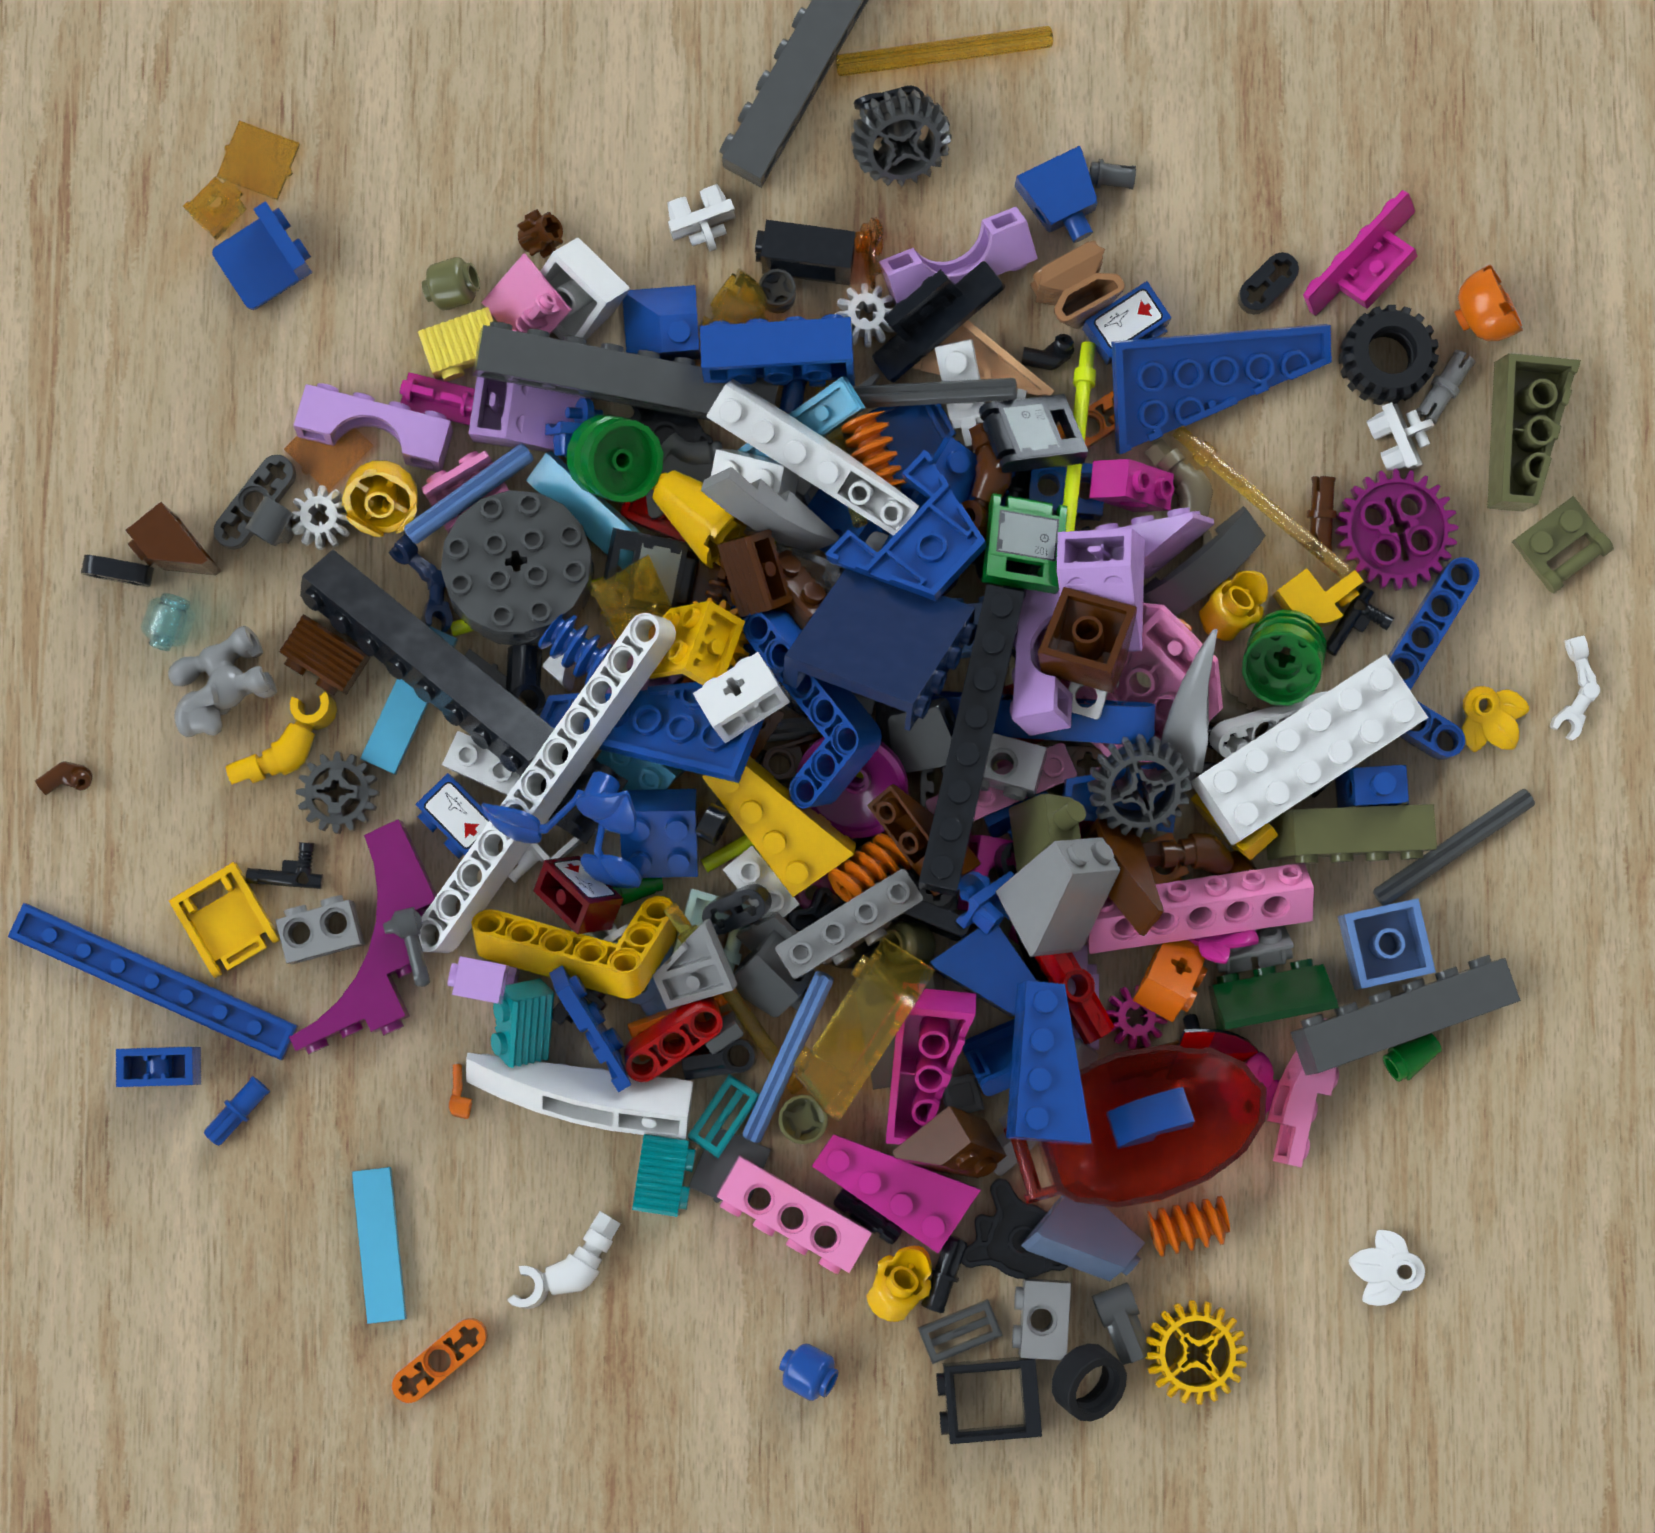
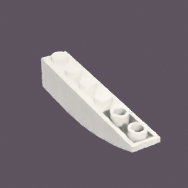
M734 379L725 384L706 416L893 536L907 523L919 507V505L829 440Z
M467 1053L466 1082L503 1100L575 1124L609 1131L686 1140L692 1104L693 1081L674 1077H655L648 1082H638L629 1077L631 1085L618 1092L611 1082L612 1078L609 1070L602 1068L593 1069L569 1066L563 1063L553 1064L537 1061L534 1064L515 1065L514 1068H511L498 1056Z

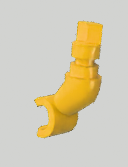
M327 691L323 692L319 696L321 704L318 711L312 715H305V704L291 696L290 711L296 719L295 723H289L280 738L271 743V748L262 751V756L259 757L257 754H253L226 765L225 768L231 785L248 778L254 784L266 779V774L268 773L272 776L282 773L285 776L304 765L315 737L312 730L324 729L336 717L337 706L333 697Z

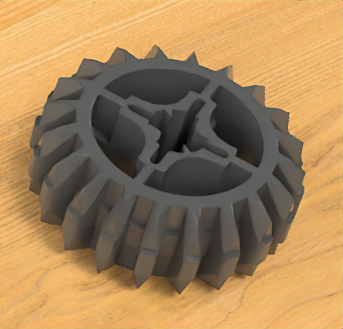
M899 88L897 96L891 97L885 91L884 100L878 102L871 98V109L861 108V119L854 120V132L851 133L854 157L858 160L860 168L864 173L869 172L870 177L874 181L882 178L883 182L889 186L896 179L898 184L903 187L905 180L911 178L917 184L919 175L925 174L931 177L932 171L930 167H941V156L948 155V144L951 143L952 138L948 117L944 115L941 105L934 103L928 94L920 97L919 92L914 89L906 96L905 91ZM926 125L929 129L923 141L919 137L922 134L921 129ZM880 135L883 137L881 141L882 146L877 151L873 146L877 136Z
M1138 734L1135 744H1131L1128 737L1123 736V747L1117 749L1114 744L1109 743L1108 749L1111 755L1107 757L1098 754L1097 760L1102 767H1091L1090 773L1095 780L1089 781L1087 785L1089 791L1094 793L1090 796L1089 800L1092 806L1097 807L1095 812L1098 818H1107V826L1114 829L1120 825L1121 833L1126 836L1133 827L1135 835L1141 838L1144 828L1148 827L1150 832L1156 835L1158 830L1157 824L1162 822L1165 827L1170 828L1171 822L1168 817L1171 814L1175 817H1181L1182 811L1177 806L1178 804H1189V798L1183 792L1192 789L1190 780L1185 779L1190 775V770L1187 765H1182L1184 758L1181 753H1173L1174 747L1171 743L1166 742L1161 745V741L1156 736H1153L1146 743L1145 737ZM1139 761H1153L1165 768L1161 770L1156 768L1143 769L1139 765ZM1126 767L1124 776L1114 781L1117 774ZM1137 773L1140 779L1143 781V788L1141 789L1143 798L1140 796L1137 790ZM1165 790L1162 797L1153 804L1155 796ZM1120 801L1123 804L1134 802L1139 804L1141 810H1127L1117 806L1115 803Z

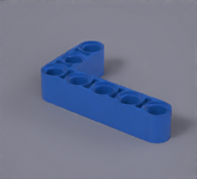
M1459 557L1443 568L1388 655L1392 664L1395 661H1401L1408 666L1409 676L1404 682L1410 690L1480 577L1479 568L1472 559ZM1452 568H1460L1466 572V585H1459L1453 581L1451 577ZM1433 599H1441L1447 604V616L1440 617L1433 612L1431 605ZM1414 630H1421L1427 634L1429 643L1426 648L1417 647L1413 643L1412 633ZM1418 701L1428 718L1421 722L1419 731L1409 730L1399 737L1438 760H1446L1459 754L1465 745L1463 731L1457 725ZM1440 732H1445L1452 737L1453 747L1451 751H1444L1439 748L1437 736Z
M773 609L752 615L749 613L744 620L745 624L743 627L746 639L755 651L759 652L770 670L776 675L825 738L792 779L789 787L790 798L797 807L802 809L832 804L879 748L882 739L881 730L849 690L807 674L797 688L784 684L785 655L802 632V629L790 614L782 609Z

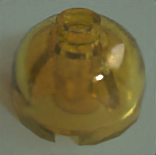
M740 268L737 269L736 275L732 273L710 303L713 314L710 319L705 315L703 316L699 325V331L700 326L709 325L714 321H727L730 324L746 323L751 319H765L769 321L764 316L768 305L766 293L759 282Z

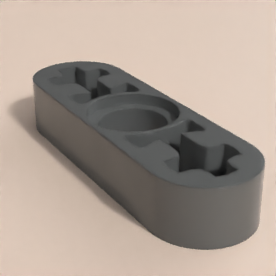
M282 455L267 457L216 521L214 535L217 541L224 547L233 550L242 548L254 535L245 528L247 523L244 520L237 528L241 533L237 539L230 537L228 540H225L227 533L223 530L227 524L235 526L240 520V517L234 514L238 508L247 518L251 519L254 512L248 511L245 507V500L249 494L259 492L264 497L267 496L279 503L296 479V470L286 457ZM284 464L283 471L286 477L283 480L276 478L271 483L270 487L275 490V493L271 496L264 487L258 485V482L262 479L267 485L273 477L269 471L273 465L279 468Z

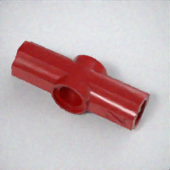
M1072 952L1034 956L1049 983L1065 984L1071 1021L1084 1044H1090L1112 1032L1111 1030L1115 1026L1094 991L1095 982L1093 976L1088 971L1081 969ZM1069 978H1072L1076 985L1074 995H1071L1067 988Z

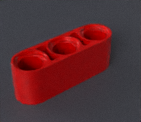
M708 997L681 1005L631 1039L624 1049L625 1066L629 1077L638 1082H648L716 1037L723 1026L720 1006L717 1000L713 997ZM701 1012L713 1014V1017L707 1022H699L695 1019ZM671 1033H678L682 1036L676 1043L664 1041V1038ZM641 1054L651 1057L645 1064L633 1062V1059Z

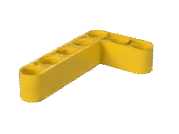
M653 896L646 899L617 944L584 934H576L573 931L493 909L478 912L471 921L476 951L480 957L551 978L549 974L551 971L563 965L570 977L577 975L585 988L624 999L634 998L644 991L678 934L674 903L665 896Z

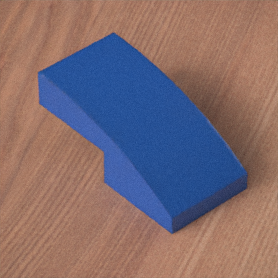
M1183 1087L1132 1101L1106 1113L1117 1149L1154 1141L1156 1135L1189 1128L1195 1122Z

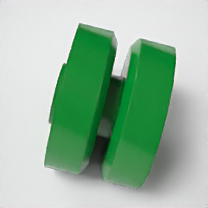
M597 415L585 420L573 432L567 447V466L572 479L582 490L615 502H633L646 496L657 484L663 470V450L659 438L648 426L636 420L616 415Z

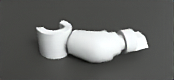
M599 1211L583 1238L586 1243L583 1247L578 1246L573 1255L569 1253L565 1260L546 1267L545 1273L529 1266H519L521 1275L530 1276L534 1280L535 1289L533 1294L526 1299H522L514 1294L507 1299L508 1302L519 1308L531 1309L541 1305L549 1291L552 1295L583 1291L591 1285L600 1271L597 1268L602 1261L599 1256L602 1251L607 1253L613 1243L612 1238L621 1223Z

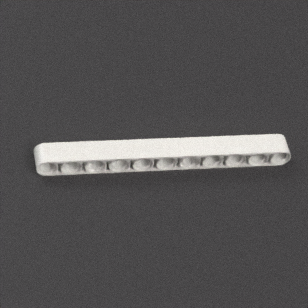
M641 613L630 621L500 806L519 810L524 809L525 812L537 817L540 824H546L673 645L676 630L670 620L649 613ZM655 624V635L649 640V630ZM631 656H633V666L628 671L627 661ZM611 686L612 694L606 702L605 693ZM589 717L590 726L584 732V722ZM567 747L568 757L563 763L562 753ZM545 778V779H546V789H545V791L542 793V792H541V783H542L543 779ZM490 821L421 917L422 927L419 938L423 952L450 953L460 945L472 928L471 921L473 917L487 907L531 845L530 843L513 840L496 829ZM502 839L503 849L501 853H499L498 844ZM481 869L482 879L478 883L477 873ZM459 899L461 906L459 912L457 913L456 903ZM438 929V930H439V940H438V942L436 943V941H435V932H436V930Z

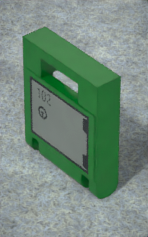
M993 493L989 503L982 582L1057 594L1059 591L1057 576L1058 532H1066L1067 506L1058 505L1056 515H1052V503L1007 496L1004 507L1000 506L1001 494ZM1010 560L1042 567L1038 571L1037 576L1006 571V561Z

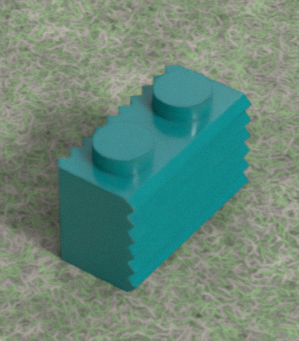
M541 978L506 985L502 1004H493L497 1026L495 1027L496 1033H493L491 1036V1047L494 1054L499 1056L508 1067L514 1068L515 1065L534 1064L535 1061L541 1062L542 1060L548 1061L554 992Z
M644 1134L632 1210L674 1217L679 1216L680 1209L687 1210L690 1187L683 1186L685 1171L693 1172L696 1149L689 1148L690 1140Z

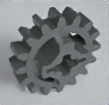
M335 751L333 760L330 761L326 755L321 754V765L316 766L309 762L307 766L311 774L309 776L299 775V779L306 784L305 788L296 790L297 795L305 797V801L300 803L298 807L300 810L311 811L306 818L308 822L313 823L320 819L319 829L322 831H326L330 824H332L333 831L336 834L341 833L342 825H346L350 831H355L356 825L354 821L358 819L367 823L369 820L364 814L366 809L372 811L377 809L370 802L371 797L380 795L378 790L370 788V785L377 781V777L375 775H365L369 768V765L365 762L356 767L357 757L350 754L347 760L343 761L342 753ZM346 769L352 771L358 777L361 783L360 786L352 785L347 780ZM329 770V777L322 784L315 785L319 777ZM338 783L343 789L353 792L339 796V802L335 798L323 793L336 790ZM314 800L324 801L328 805L329 816H326L318 809ZM354 801H360L357 808L347 815V808Z

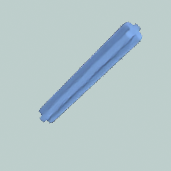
M816 971L744 1128L743 1137L752 1142H761L831 989L834 978L829 974Z

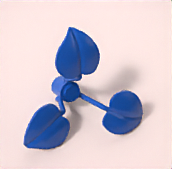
M593 772L585 790L578 789L574 797L546 824H540L537 817L519 809L484 802L481 805L489 821L501 833L513 840L530 844L539 843L542 839V834L548 833L576 805L584 816L599 823L594 846L595 855L583 854L580 859L585 872L593 879L616 888H638L642 882V876L633 864L618 856L604 855L602 851L605 828L618 834H631L636 827V813L629 791L617 793L620 783L616 778L607 773Z

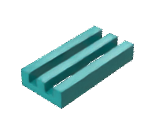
M729 1074L688 1134L687 1139L695 1142L705 1151L707 1150L719 1159L756 1104L760 1094ZM732 1085L737 1091L706 1137L702 1138L698 1134ZM743 1094L750 1097L717 1147L711 1144Z

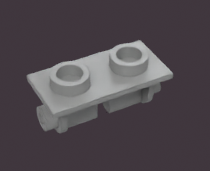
M1270 927L1256 931L1259 943L1230 949L1229 961L1226 964L1216 963L1218 973L1225 972L1228 975L1252 970L1251 957H1257L1259 968L1286 964L1287 959L1293 958L1292 948H1294L1286 927Z

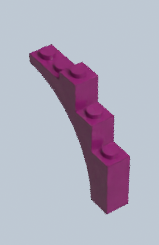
M399 819L364 835L374 863L378 892L376 923L365 959L355 979L340 999L314 1023L289 1037L295 1051L306 1049L308 1055L329 1046L327 1039L340 1033L342 1038H346L363 1030L361 1023L366 1021L371 1032L381 1030L383 1036L404 1027L402 1020L410 1017L391 976L396 973L400 979L412 974L405 941L394 933L385 934L383 923L391 920L395 911L414 907L415 911L422 917L437 894L403 821Z

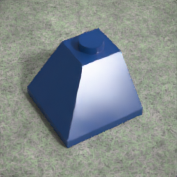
M696 285L628 291L622 300L627 353L638 354L639 350L653 351L660 354V359L674 361L676 357L693 360L701 359Z

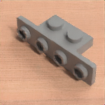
M900 869L775 947V951L793 979H798L822 963L826 966L833 961L838 966L856 954L853 948L864 941L870 946L884 938L888 934L885 928L889 927L891 921L921 903L923 896L907 871Z

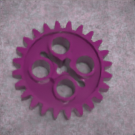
M1398 468L1391 472L1390 479H1387L1385 473L1381 470L1376 474V483L1368 476L1362 480L1365 491L1357 486L1350 490L1356 500L1345 498L1341 504L1349 512H1339L1337 514V519L1345 523L1344 526H1340L1335 530V534L1345 536V540L1339 543L1337 548L1349 549L1350 553L1343 561L1347 563L1355 560L1357 565L1354 570L1357 573H1360L1362 570L1367 572L1365 583L1368 584L1377 577L1379 578L1380 589H1384L1388 582L1392 581L1395 591H1399L1402 588L1403 580H1406L1408 586L1412 589L1417 586V576L1425 583L1431 580L1428 569L1437 574L1443 570L1438 559L1442 561H1449L1451 559V554L1444 548L1454 547L1457 544L1456 540L1448 537V534L1459 529L1457 525L1448 523V519L1453 517L1456 511L1444 510L1443 506L1450 498L1449 496L1440 499L1436 497L1441 487L1439 484L1430 490L1426 488L1428 476L1425 475L1417 483L1414 481L1413 470H1410L1404 479H1401ZM1386 498L1391 500L1393 516L1385 504ZM1408 498L1416 503V515L1410 516L1402 511L1400 504L1402 499ZM1372 508L1380 512L1382 516L1380 525L1374 526L1366 521V509ZM1394 523L1396 527L1402 526L1404 528V532L1399 536L1397 533H1390L1389 528ZM1413 534H1421L1427 539L1428 548L1426 551H1419L1413 547L1411 543ZM1400 543L1405 554L1408 556V561H1403L1401 557ZM1377 544H1385L1391 548L1393 555L1391 561H1383L1377 557L1375 551Z

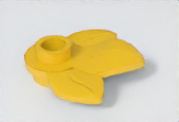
M1476 686L1470 689L1463 699V710L1466 718L1461 730L1465 735V744L1472 752L1480 750L1487 741L1500 749H1515L1519 740V727L1516 719L1524 716L1530 710L1526 700L1517 692L1509 689L1497 692L1486 686ZM1485 698L1487 700V707L1481 712L1479 710V702Z

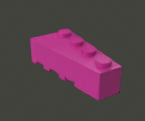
M900 986L886 1131L887 1144L901 1145L936 1117L941 1098L949 1084L952 1070L958 1055L962 1051L969 1027L972 1025L976 1015L977 993Z
M832 1134L812 1164L813 1168L936 1253H939L981 1191V1189L897 1159L892 1155L836 1134Z

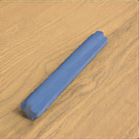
M524 444L514 447L405 525L404 530L413 543H420L533 461L531 452Z

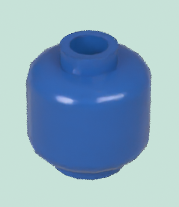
M807 1343L800 1345L795 1351L789 1349L779 1366V1370L784 1372L783 1385L788 1390L809 1401L816 1400L820 1396L827 1397L834 1387L839 1371L835 1369V1360L831 1355Z

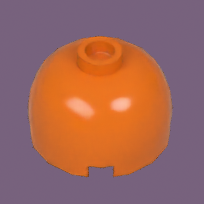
M1491 264L1476 271L1465 280L1458 294L1460 309L1454 313L1463 331L1471 328L1480 339L1500 341L1523 331L1518 313L1508 293L1505 292L1500 284L1502 281Z

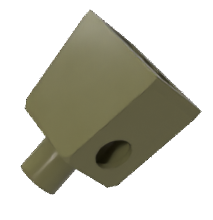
M1041 794L1009 808L1017 873L1054 841L1081 839L1079 823L1085 819L1086 811L1080 802L1070 797Z

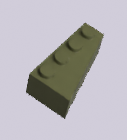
M1508 353L1494 362L1487 508L1523 512L1538 505L1552 460L1550 457L1561 430L1560 422L1565 406L1569 403L1572 393L1570 388L1574 375L1578 372L1581 360Z
M1434 804L1292 809L1285 811L1268 822L1275 829L1278 836L1267 845V860L1295 859V864L1318 863V857H1330L1331 863L1351 862L1354 861V855H1365L1366 861L1389 860L1388 854L1400 853L1401 860L1422 859L1424 858V851L1437 849Z

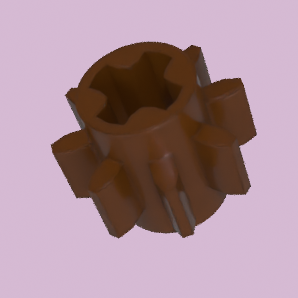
M536 209L525 215V221L517 225L520 229L518 231V241L521 247L530 253L531 256L540 252V255L545 258L551 255L557 246L563 244L561 239L563 236L562 225L557 217L551 215V212L541 215L539 210Z

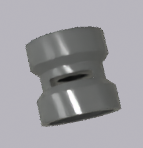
M773 269L764 273L758 286L762 306L772 313L786 312L793 306L796 298V287L793 277L781 269Z

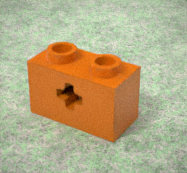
M1189 940L1159 944L1153 953L1132 1001L1172 1023L1181 1010L1187 1013L1198 992L1192 989L1193 987L1198 988L1208 971V968L1203 966L1205 958L1201 955L1199 946Z

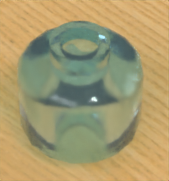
M162 593L161 597H155L150 600L141 624V631L150 638L149 645L163 651H170L172 646L178 647L186 644L196 618V614L190 608L191 603L188 600L170 593Z

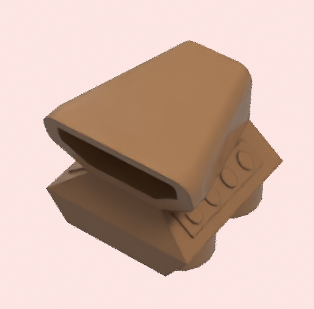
M1093 240L1043 266L1033 274L1034 281L1030 286L1036 295V303L1054 305V314L1059 322L1078 329L1084 325L1087 319L1112 304L1123 292L1125 283L1118 274L1099 273L1105 249L1098 246L1096 241Z

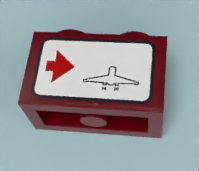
M580 856L545 860L533 891L576 934L612 929L624 898L610 885L599 882L589 876L581 865Z

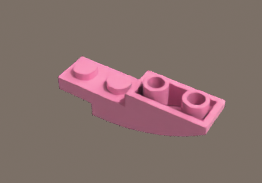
M1296 1050L1279 1081L1267 1121L1280 1124L1273 1161L1302 1168L1303 1160L1306 1159L1310 1149V1141L1308 1139L1310 1126L1315 1120L1318 1111L1317 1094L1332 1095V1090L1337 1085L1339 1079L1338 1067L1305 1076Z

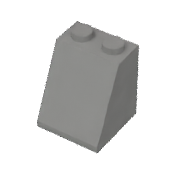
M1103 837L1054 841L995 892L1030 957L1078 952L1083 948L1120 872V868L1114 859L1111 847L1104 841Z

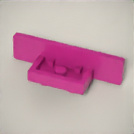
M1402 190L1395 198L1390 199L1384 205L1381 213L1369 225L1364 226L1359 231L1356 239L1344 251L1339 252L1334 257L1331 265L1322 275L1309 283L1303 294L1309 312L1315 316L1318 315L1340 291L1368 309L1418 257L1415 248L1394 235L1415 212L1409 193Z

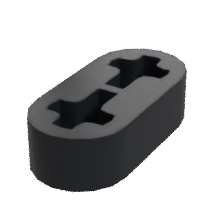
M1284 252L1271 256L1240 288L1237 299L1241 309L1253 315L1265 311L1292 285L1298 276L1299 266L1296 259L1289 253ZM1276 263L1278 266H1282L1285 263L1288 265L1287 275L1289 278L1281 275L1275 282H1272L1269 278L1276 269L1273 264ZM1262 285L1267 288L1260 298L1263 302L1262 304L1258 301H1254L1252 304L1248 302L1247 298L1250 295L1247 291L1248 289L1255 292Z
M84 555L81 574L89 577L143 587L151 586L154 571L153 567L95 555Z
M755 883L746 885L717 897L709 903L702 912V920L710 919L716 934H726L762 918L771 908V895L762 885ZM749 898L759 901L757 907L750 906L745 909L742 907V904ZM731 910L732 914L726 920H717L715 917L717 911L723 913Z

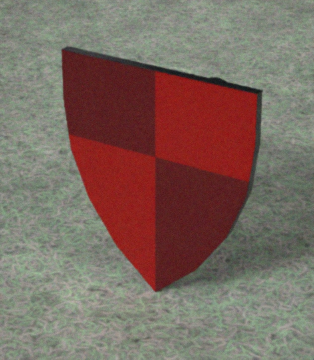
M1188 1014L1183 1018L1185 1029L1166 1077L1186 1078L1218 1072L1221 1062L1236 1065L1259 1051L1248 1039L1236 1033L1220 1029H1201L1197 1015Z

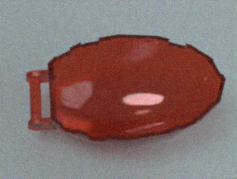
M1164 1044L1117 1052L1080 1069L1092 1144L1075 1145L1037 1141L1051 1186L1041 1188L1027 1140H1010L1027 1192L1024 1195L1026 1203H1033L1058 1195H1063L1078 1203L1115 1208L1162 1201L1209 1181L1247 1151L1265 1122L1267 1088L1262 1082H1259L1249 1067L1245 1065V1062L1213 1048H1183L1180 1045ZM1179 1087L1184 1088L1195 1120L1192 1127L1156 1135L1154 1141L1117 1149L1106 1116L1107 1111L1160 1092ZM1007 1127L1004 1129L1005 1137H1006Z

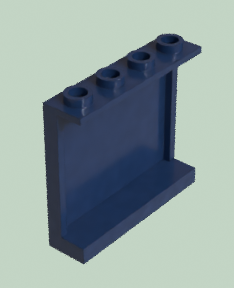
M845 568L786 653L783 683L797 688L807 674L906 712L905 730L910 731L918 718L924 719L927 715L933 694L941 693L949 669L955 670L957 668L964 646H970L973 643L977 630V624L973 623L975 607L944 595L933 601Z

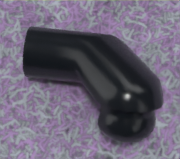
M1059 334L1055 337V341L1044 350L1024 347L1021 364L1044 370H1055L1071 358L1074 352V340L1067 334Z

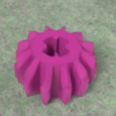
M1136 985L1135 988H1134L1133 998H1134V996H1135V993H1136V991H1137L1139 985ZM1126 987L1120 988L1123 1002L1114 996H1110L1108 1002L1117 1009L1116 1011L1106 1010L1110 1018L1115 1017V1023H1113L1115 1027L1111 1031L1117 1028L1120 1030L1115 1036L1114 1042L1120 1044L1126 1035H1129L1128 1048L1135 1049L1137 1036H1139L1143 1046H1151L1147 1033L1149 1032L1156 1038H1161L1163 1033L1154 1027V1024H1167L1168 1020L1163 1017H1156V1013L1132 1001L1133 998H1131ZM1140 1008L1144 1013L1140 1015V1017H1144L1143 1024L1130 1026L1126 1021L1130 1019V1017H1126L1128 1009L1134 1011Z

